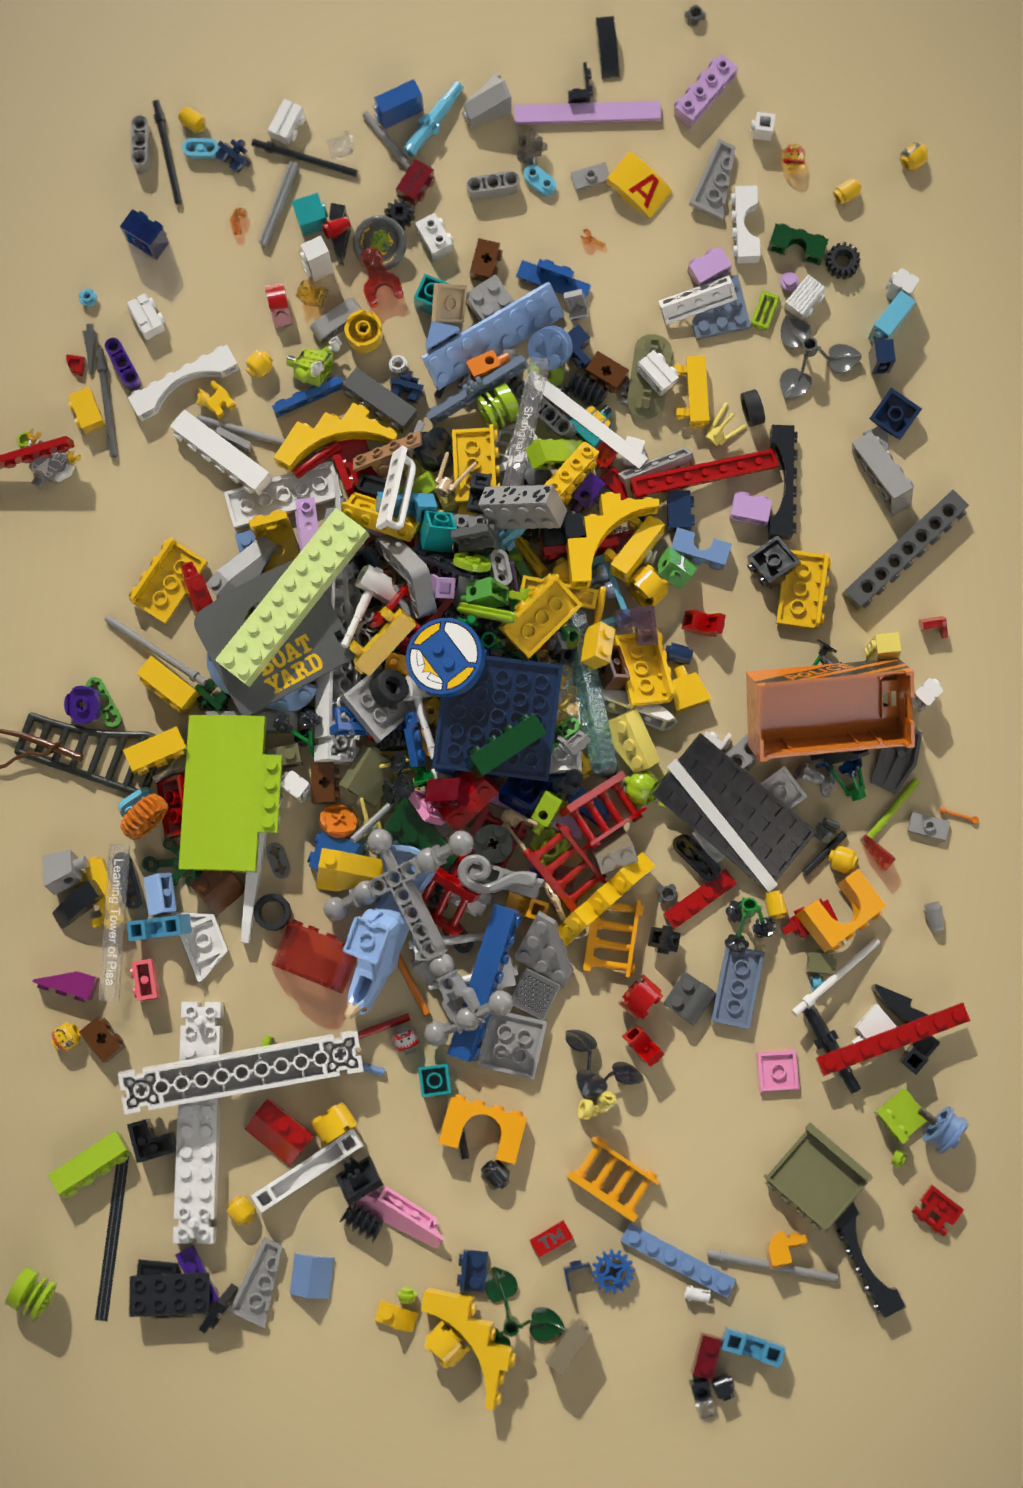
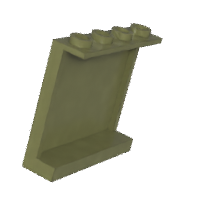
M809 1123L805 1127L806 1131L771 1172L763 1177L767 1180L765 1184L771 1190L775 1191L777 1189L782 1193L780 1197L787 1204L792 1202L797 1207L795 1209L796 1212L803 1218L808 1216L812 1220L810 1224L819 1232L821 1229L827 1232L873 1177L812 1123Z

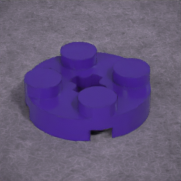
M76 686L72 688L73 690L66 695L64 700L66 714L73 719V722L78 724H87L97 720L100 717L102 706L99 691L94 690L90 686ZM83 700L86 703V707L84 708V710L83 707L80 706V703H82Z

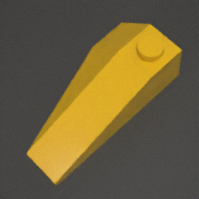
M322 848L316 888L335 892L353 889L361 881H371L384 873L382 859Z

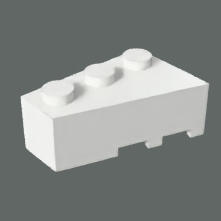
M321 235L300 245L298 251L307 277L311 276L315 282L334 273L329 251Z

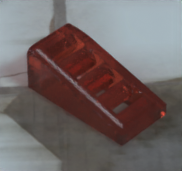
M867 834L861 837L860 840L885 872L895 861V857Z

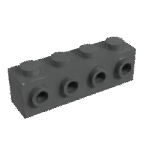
M357 367L343 383V392L349 399H355L359 404L367 407L374 412V415L379 420L387 421L395 431L399 430L404 433L417 416L416 408Z

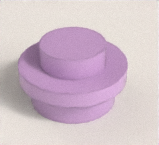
M792 272L783 274L780 279L781 287L787 291L796 289L799 283L797 275Z

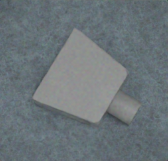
M71 850L43 855L44 886L53 895H56L79 883L81 880V869L89 867L87 857L78 858Z

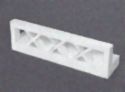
M726 276L660 300L659 304L666 324H670L737 300V296L730 277Z

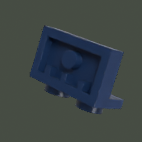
M464 1249L463 1254H459L458 1266H462V1273L457 1275V1286L460 1287V1292L484 1293L488 1251Z

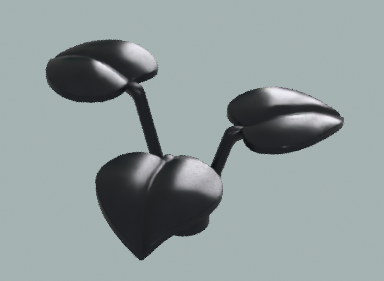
M582 1030L565 1031L566 1042L572 1049L579 1052H588L587 1069L580 1070L576 1074L577 1085L583 1098H593L596 1094L604 1093L608 1088L606 1081L614 1075L615 1079L623 1084H638L644 1081L641 1073L634 1066L626 1062L614 1063L612 1066L613 1071L609 1072L604 1079L590 1072L591 1049L597 1048L596 1040L592 1035Z

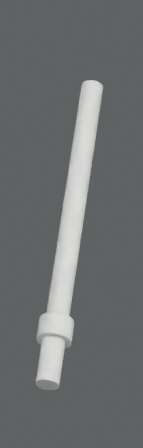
M874 938L815 991L802 998V1002L791 1011L792 1014L797 1017L806 1008L812 1007L816 999L880 944L879 939Z

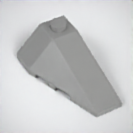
M262 535L218 569L206 583L207 587L220 598L240 585L261 575L263 568L268 565L277 546L265 535Z

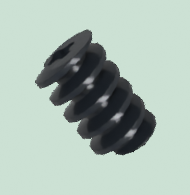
M578 370L575 371L569 381L567 392L572 393L574 391L575 397L580 395L581 401L587 398L586 404L590 405L593 402V407L597 408L605 400L609 389L603 392V385L597 389L596 381L591 385V378L584 381V374L577 377Z
M354 1202L351 1206L349 1205L339 1222L346 1219V1227L353 1224L352 1231L359 1228V1235L366 1232L365 1239L368 1240L370 1237H373V1243L383 1228L384 1220L381 1219L379 1222H376L377 1215L369 1218L370 1211L363 1214L364 1207L361 1206L357 1210V1203Z

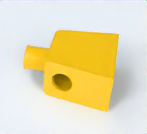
M684 665L674 668L677 679L672 680V684L676 687V694L672 699L675 714L710 702L711 697L696 672L688 675Z

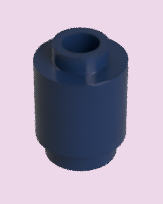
M671 642V645L666 646L667 661L681 665L690 664L693 650L689 649L688 646Z

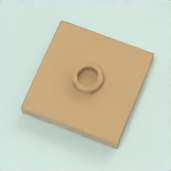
M434 283L431 321L464 323L467 285Z

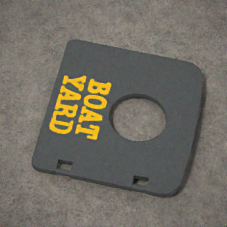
M294 560L269 570L233 589L199 611L194 619V627L239 712L245 716L258 712L356 657V654L349 649V646L344 648L341 646L342 642L339 643L334 633L341 631L344 637L346 630L326 593H324L250 687L215 661L245 623L248 612L264 599Z

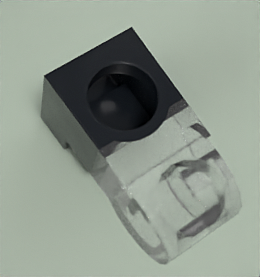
M701 1377L689 1380L699 1420L714 1417V1403L708 1379Z

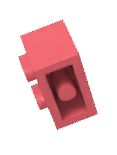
M146 959L132 962L130 970L132 979L135 981L133 992L137 1001L143 1002L160 999L156 961L154 959Z

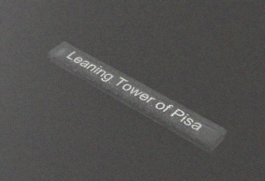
M110 844L99 988L100 1001H120L130 858L129 844Z

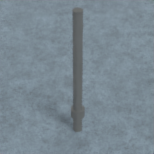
M99 348L96 349L98 361L96 368L100 376L110 457L115 458L118 457L107 379L108 365L105 362L104 349Z

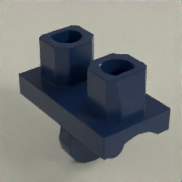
M232 139L230 144L234 146L233 148L221 140L218 142L217 145L220 148L216 157L226 162L232 156L234 159L229 165L232 170L239 173L244 166L249 167L251 164L250 161L240 154L241 152L245 155L248 151L244 148L246 142L243 139L237 142Z
M410 370L408 375L401 374L400 379L394 377L390 379L391 392L400 398L402 391L408 392L407 401L417 404L420 396L424 395V385L418 384L419 378L413 377V371Z

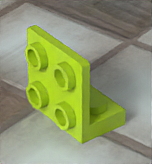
M905 1088L901 1089L874 1111L899 1144L907 1142L909 1140L908 1136L927 1122L917 1113L921 1107Z

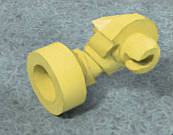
M605 1091L599 1094L595 1105L592 1100L582 1099L578 1107V1117L589 1120L593 1116H598V1114L602 1115L616 1105L615 1095L611 1091Z

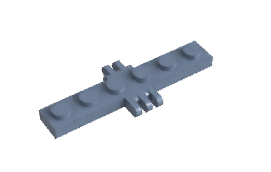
M523 355L513 357L509 363L497 367L488 376L476 377V382L471 380L469 381V386L467 384L463 385L462 392L455 396H450L444 403L432 407L426 413L428 419L435 426L470 403L476 402L475 397L479 395L484 397L485 392L491 393L494 387L510 380L529 368L530 365Z

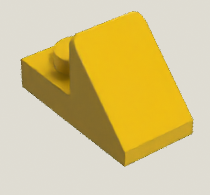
M381 1300L374 1321L393 1326V1329L413 1332L419 1312Z

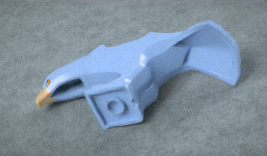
M391 845L390 848L398 865L417 857L420 852L419 849L412 846ZM382 859L383 871L385 873L388 869ZM411 865L412 870L415 872V867ZM436 871L431 873L425 872L413 879L419 893L428 885ZM396 873V878L399 880L400 877H399V875ZM391 891L384 893L375 907L366 910L362 917H355L348 933L343 951L357 957V967L348 992L347 1010L345 1012V1017L352 1019L357 1015L367 1013L371 1009L386 984L387 978L398 966L399 954L410 928ZM404 891L405 896L408 898L407 891Z

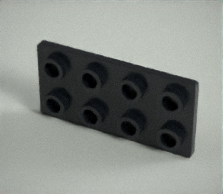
M420 548L413 551L427 565L430 575L435 574L438 577L456 579L455 591L457 590L459 575L474 580L490 574V571L473 572L455 566L453 564L454 553L426 551Z
M209 1272L130 1276V1317L150 1316L152 1319L193 1317V1314H206L210 1312Z

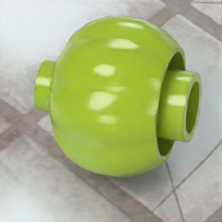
M642 770L634 773L631 777L627 776L625 778L623 786L626 787V794L632 804L644 806L649 804L650 801L654 802L656 800L651 794L658 785V780L653 773Z

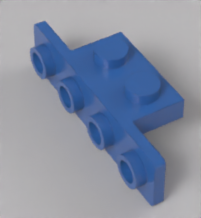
M539 259L537 265L522 260L516 274V278L538 286L549 282L554 292L562 295L566 292L582 289L586 299L591 288L590 284L574 279V271L571 268L555 265L554 262L548 259Z

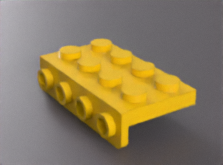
M489 424V428L452 430L454 482L474 462L477 463L473 470L456 486V504L468 503L473 472L492 475L490 487L500 486V483H496V477H500L499 465H495V459H499L498 447L494 446V441H498L497 430H494L493 424Z
M583 442L544 485H553L564 505H568L573 493L577 491L590 472L594 474L592 471L598 464L596 459L599 451L588 443Z
M353 492L347 502H342L340 505L341 512L360 526L408 542L412 540L422 523L416 522L414 516L407 513L405 524L401 529L395 530L386 526L380 530L376 528L379 515L375 510L376 499Z
M170 537L169 540L163 542L158 556L155 555L151 560V566L148 571L142 573L137 587H133L130 591V602L167 625L186 596L180 581L183 580L180 565L192 561L198 573H202L208 561Z
M791 550L800 560L801 565L787 574L786 579L781 582L776 624L817 630L824 622V614L821 612L822 606L826 605L827 595H824V589L828 588L829 577L826 574L827 570L831 568L832 559L829 558V553L817 554Z
M557 573L545 576L542 579L543 584L539 588H533L528 593L529 598L525 602L523 600L514 607L516 610L514 613L517 615L514 624L501 622L502 624L498 627L527 659L583 605L563 584Z
M652 628L651 632L615 635L614 645L621 647L631 677L625 684L630 707L670 703L676 694V687L672 684L671 668L667 665L666 650H663L662 635L659 633L658 628Z

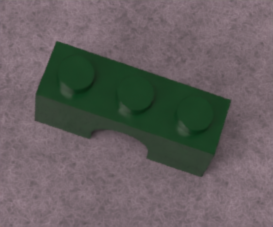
M775 223L767 251L785 256L789 246L799 245L804 250L803 261L820 266L829 239L821 234L807 233L804 229L790 228L784 223Z

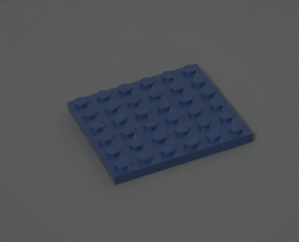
M485 655L483 672L472 688L455 697L440 698L432 767L471 772L463 761L471 755L469 751L478 745L480 748L487 745L485 741L493 735H496V737L503 734L501 730L510 724L513 727L519 724L518 719L525 714L529 716L535 714L547 734L486 774L548 782L563 665Z

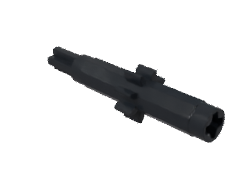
M814 1005L806 1008L802 1013L817 1038L813 1041L817 1049L823 1048L825 1053L839 1049L840 1047L835 1041L839 1038L836 1031L828 1029ZM851 1067L837 1071L851 1094L862 1089L853 1075Z

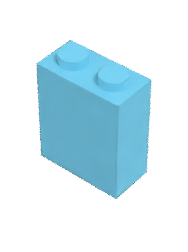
M900 291L873 325L868 336L870 341L873 343L876 339L883 337L891 339L909 316L916 301L903 291Z

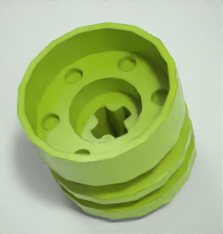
M505 382L493 388V398L488 392L484 393V398L481 395L475 397L482 419L488 426L493 424L494 430H499L497 423L501 428L505 427L504 417L510 423L522 418L518 402Z
M27 1266L11 1287L6 1297L5 1305L17 1311L25 1304L23 1315L27 1316L31 1312L30 1319L36 1321L51 1303L57 1283L51 1281L48 1284V1277H44L37 1283L39 1272Z

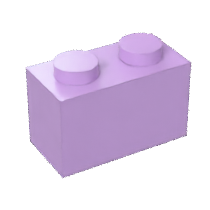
M720 246L717 249H710L705 253V256L701 258L696 257L690 261L687 272L698 287L715 281L729 273L732 264Z
M747 492L735 493L729 519L766 527L772 500L761 495L757 497L750 496Z

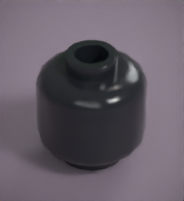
M489 1160L481 1168V1179L492 1190L504 1189L509 1184L510 1171L501 1161Z

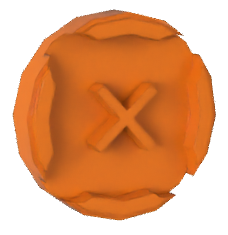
M331 804L320 813L319 825L326 834L343 838L355 832L358 825V816L353 809L350 810L344 804Z

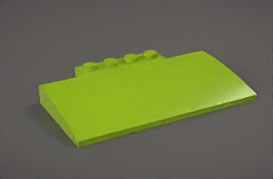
M189 715L179 870L257 873L260 833L278 834L283 760L282 755H265L267 723L265 716Z

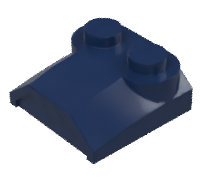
M890 388L869 419L885 432L900 440L917 418L922 408L893 388Z

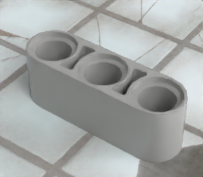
M137 115L131 121V161L139 173L147 172L151 166V129L146 117L143 115ZM140 125H145L143 128L138 129ZM140 142H145L142 146H137ZM141 159L144 160L142 163H137Z
M514 171L472 177L467 181L468 197L473 200L515 194L520 186L519 175ZM514 181L516 183L513 185H509L507 182ZM493 183L497 184L498 186L492 188L489 185ZM474 186L479 187L478 190H472L471 188Z
M350 297L313 322L310 329L320 343H325L344 330L350 314L362 310V308L353 297Z

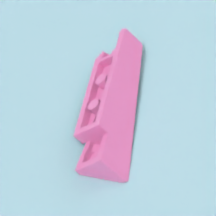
M385 1186L382 1192L376 1189L356 1201V1209L363 1206L364 1213L370 1211V1216L377 1215L378 1220L383 1219L384 1223L434 1248H438L444 1239L438 1232L436 1217Z

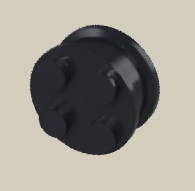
M435 427L429 430V432H422V445L414 448L415 453L412 455V458L417 459L426 471L433 473L440 470L445 453L449 452L445 468L452 466L453 442L446 429Z

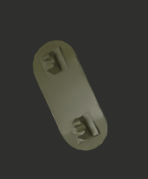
M656 334L642 336L637 340L634 350L627 401L630 411L641 419H651L657 416L662 411L665 403L666 393L659 396L636 370L637 363L653 350L657 354L661 353L666 360L665 363L670 367L671 344L663 336Z

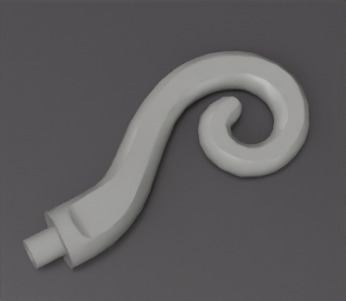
M476 854L465 857L457 869L462 885L468 890L479 894L495 893L514 885L533 888V885L541 887L543 879L536 877L537 873L518 871L492 883H477L470 879L468 875L469 867L474 863L481 864L483 870L476 872L474 878L485 880L491 873V865L485 857Z

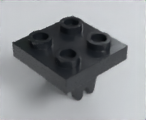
M370 1156L359 1162L355 1158L350 1157V1163L343 1161L345 1170L336 1175L345 1200L349 1205L384 1185Z

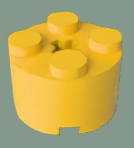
M358 310L349 315L344 328L349 346L359 354L376 350L383 342V330L379 317L375 313L366 310Z
M647 565L646 567H641L625 583V587L629 586L631 590L629 592L630 596L642 607L647 605L649 606L648 610H652L669 593L668 587L670 584L666 579L660 578L651 565Z
M343 1102L334 1105L326 1111L327 1113L311 1121L313 1129L324 1146L332 1143V1140L339 1138L358 1125Z
M442 1320L426 1336L424 1346L431 1354L435 1353L439 1357L438 1361L444 1368L454 1367L471 1350L470 1344L466 1346L464 1336L451 1324L448 1326L445 1324L446 1321Z

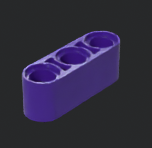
M109 338L106 340L104 347L124 385L130 391L138 390L142 382L124 347L117 338ZM119 346L116 351H111L112 347ZM121 362H127L124 367H119ZM129 378H136L134 382L128 383Z

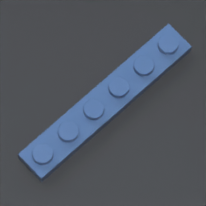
M631 1223L628 1224L620 1240L728 1298L736 1281L731 1276Z

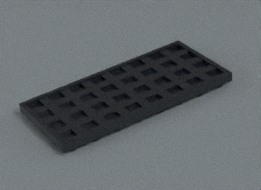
M699 733L678 759L679 763L777 882L817 831L703 734ZM669 770L651 794L767 891Z

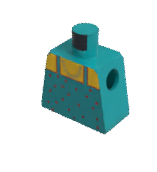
M607 405L600 411L593 406L586 409L587 412L600 422L611 428V422L607 418L613 411ZM572 419L571 422L576 427L575 436L597 449L602 440L578 421Z

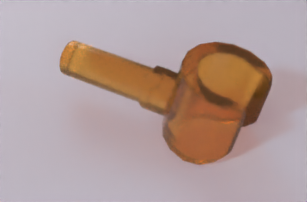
M583 230L588 235V237L581 236L583 243L592 242L602 248L605 247V243L592 237L590 230Z

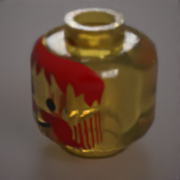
M790 144L784 148L781 164L788 173H798L799 170L805 167L806 152L800 145Z

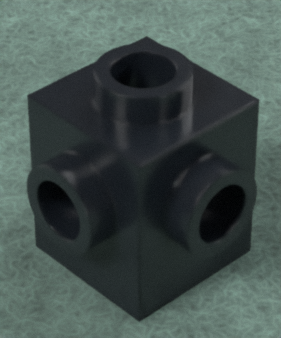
M663 925L662 928L651 927L648 946L657 948V952L669 955V951L677 952L681 933L673 931L674 927Z

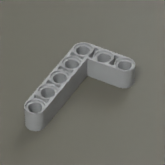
M390 535L377 538L375 542L379 553L407 581L411 605L416 618L419 619L435 613L437 609L427 565L401 539Z

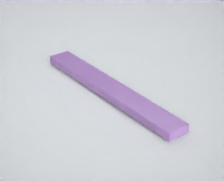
M660 101L514 105L515 125L661 121Z

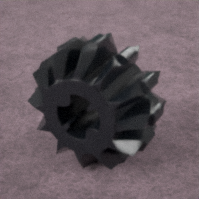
M403 198L400 202L394 199V204L388 202V208L384 209L385 216L394 219L403 230H405V225L411 227V221L415 220L413 215L415 210L411 208V203H405Z

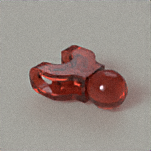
M375 247L364 249L360 255L361 265L368 270L366 271L367 281L364 284L363 292L371 309L376 308L378 305L376 292L381 286L390 287L394 296L398 299L404 297L399 278L389 273L385 265H382L384 260L383 254Z

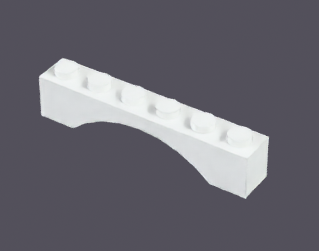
M218 346L212 353L198 357L197 361L183 365L180 370L166 374L163 379L149 383L142 390L134 391L128 399L142 422L157 414L167 396L183 383L201 377L225 378L240 369L228 346Z
M351 1129L251 1195L262 1213L364 1146L355 1130Z

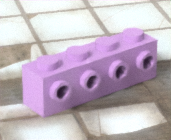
M722 54L710 62L707 71H702L697 78V82L688 87L685 92L686 95L683 98L680 97L674 104V116L690 128L737 75L738 66Z

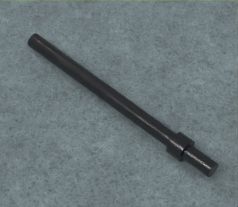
M154 100L152 102L155 112L154 121L159 130L175 205L182 204L165 128L166 119L164 113H162L160 101Z
M253 138L251 146L264 149L267 153L273 154L274 152L357 177L358 174L356 169L283 148L270 141L264 142Z

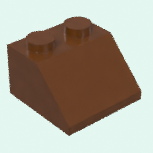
M205 871L190 884L192 889L217 916L245 892V887L232 872Z

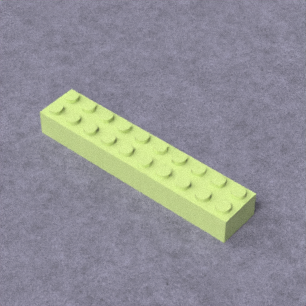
M335 508L215 661L250 687L369 537L368 532L338 508Z

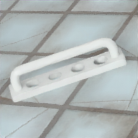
M403 445L392 453L376 528L380 530L386 526L398 530L405 524L416 465L406 455L407 448ZM405 463L409 469L398 519L395 522L392 520Z

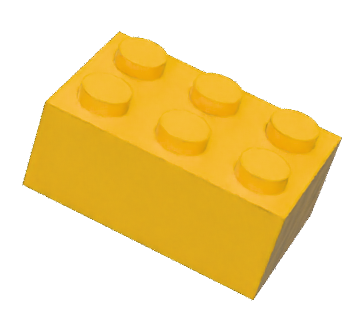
M152 656L148 658L136 673L140 677L139 681L150 691L155 689L154 693L164 702L169 700L168 704L180 714L184 712L188 715L198 702L199 693Z
M176 726L128 747L123 752L134 775L142 776L150 772L149 768L154 766L160 768L168 764L167 760L172 758L178 760L184 757L187 748Z

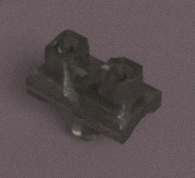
M527 128V133L519 134L518 136L519 145L521 147L526 146V150L518 151L517 159L520 163L537 166V156H542V152L547 150L548 145L543 142L542 137H538V134L533 132V128Z

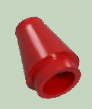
M347 217L330 220L322 225V230L327 239H334L350 228L351 223Z

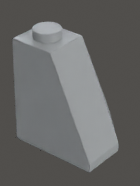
M499 73L491 77L464 103L462 115L464 121L469 122L471 128L512 113L511 94L503 78L500 79Z

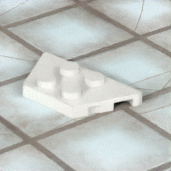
M172 912V916L190 914L192 933L182 934L180 937L197 981L202 982L229 951L214 914Z

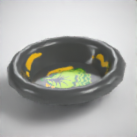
M374 215L363 220L357 227L353 237V249L357 259L366 268L374 271H388L402 261L407 249V238L403 228L394 219L385 215Z

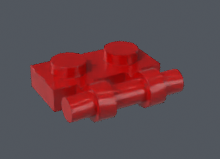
M930 1185L919 1200L926 1206L922 1210L914 1206L911 1212L917 1216L919 1221H924L932 1227V1231L938 1232L944 1237L948 1232L943 1227L945 1222L953 1226L964 1209L936 1187ZM931 1210L940 1216L937 1221L928 1215Z

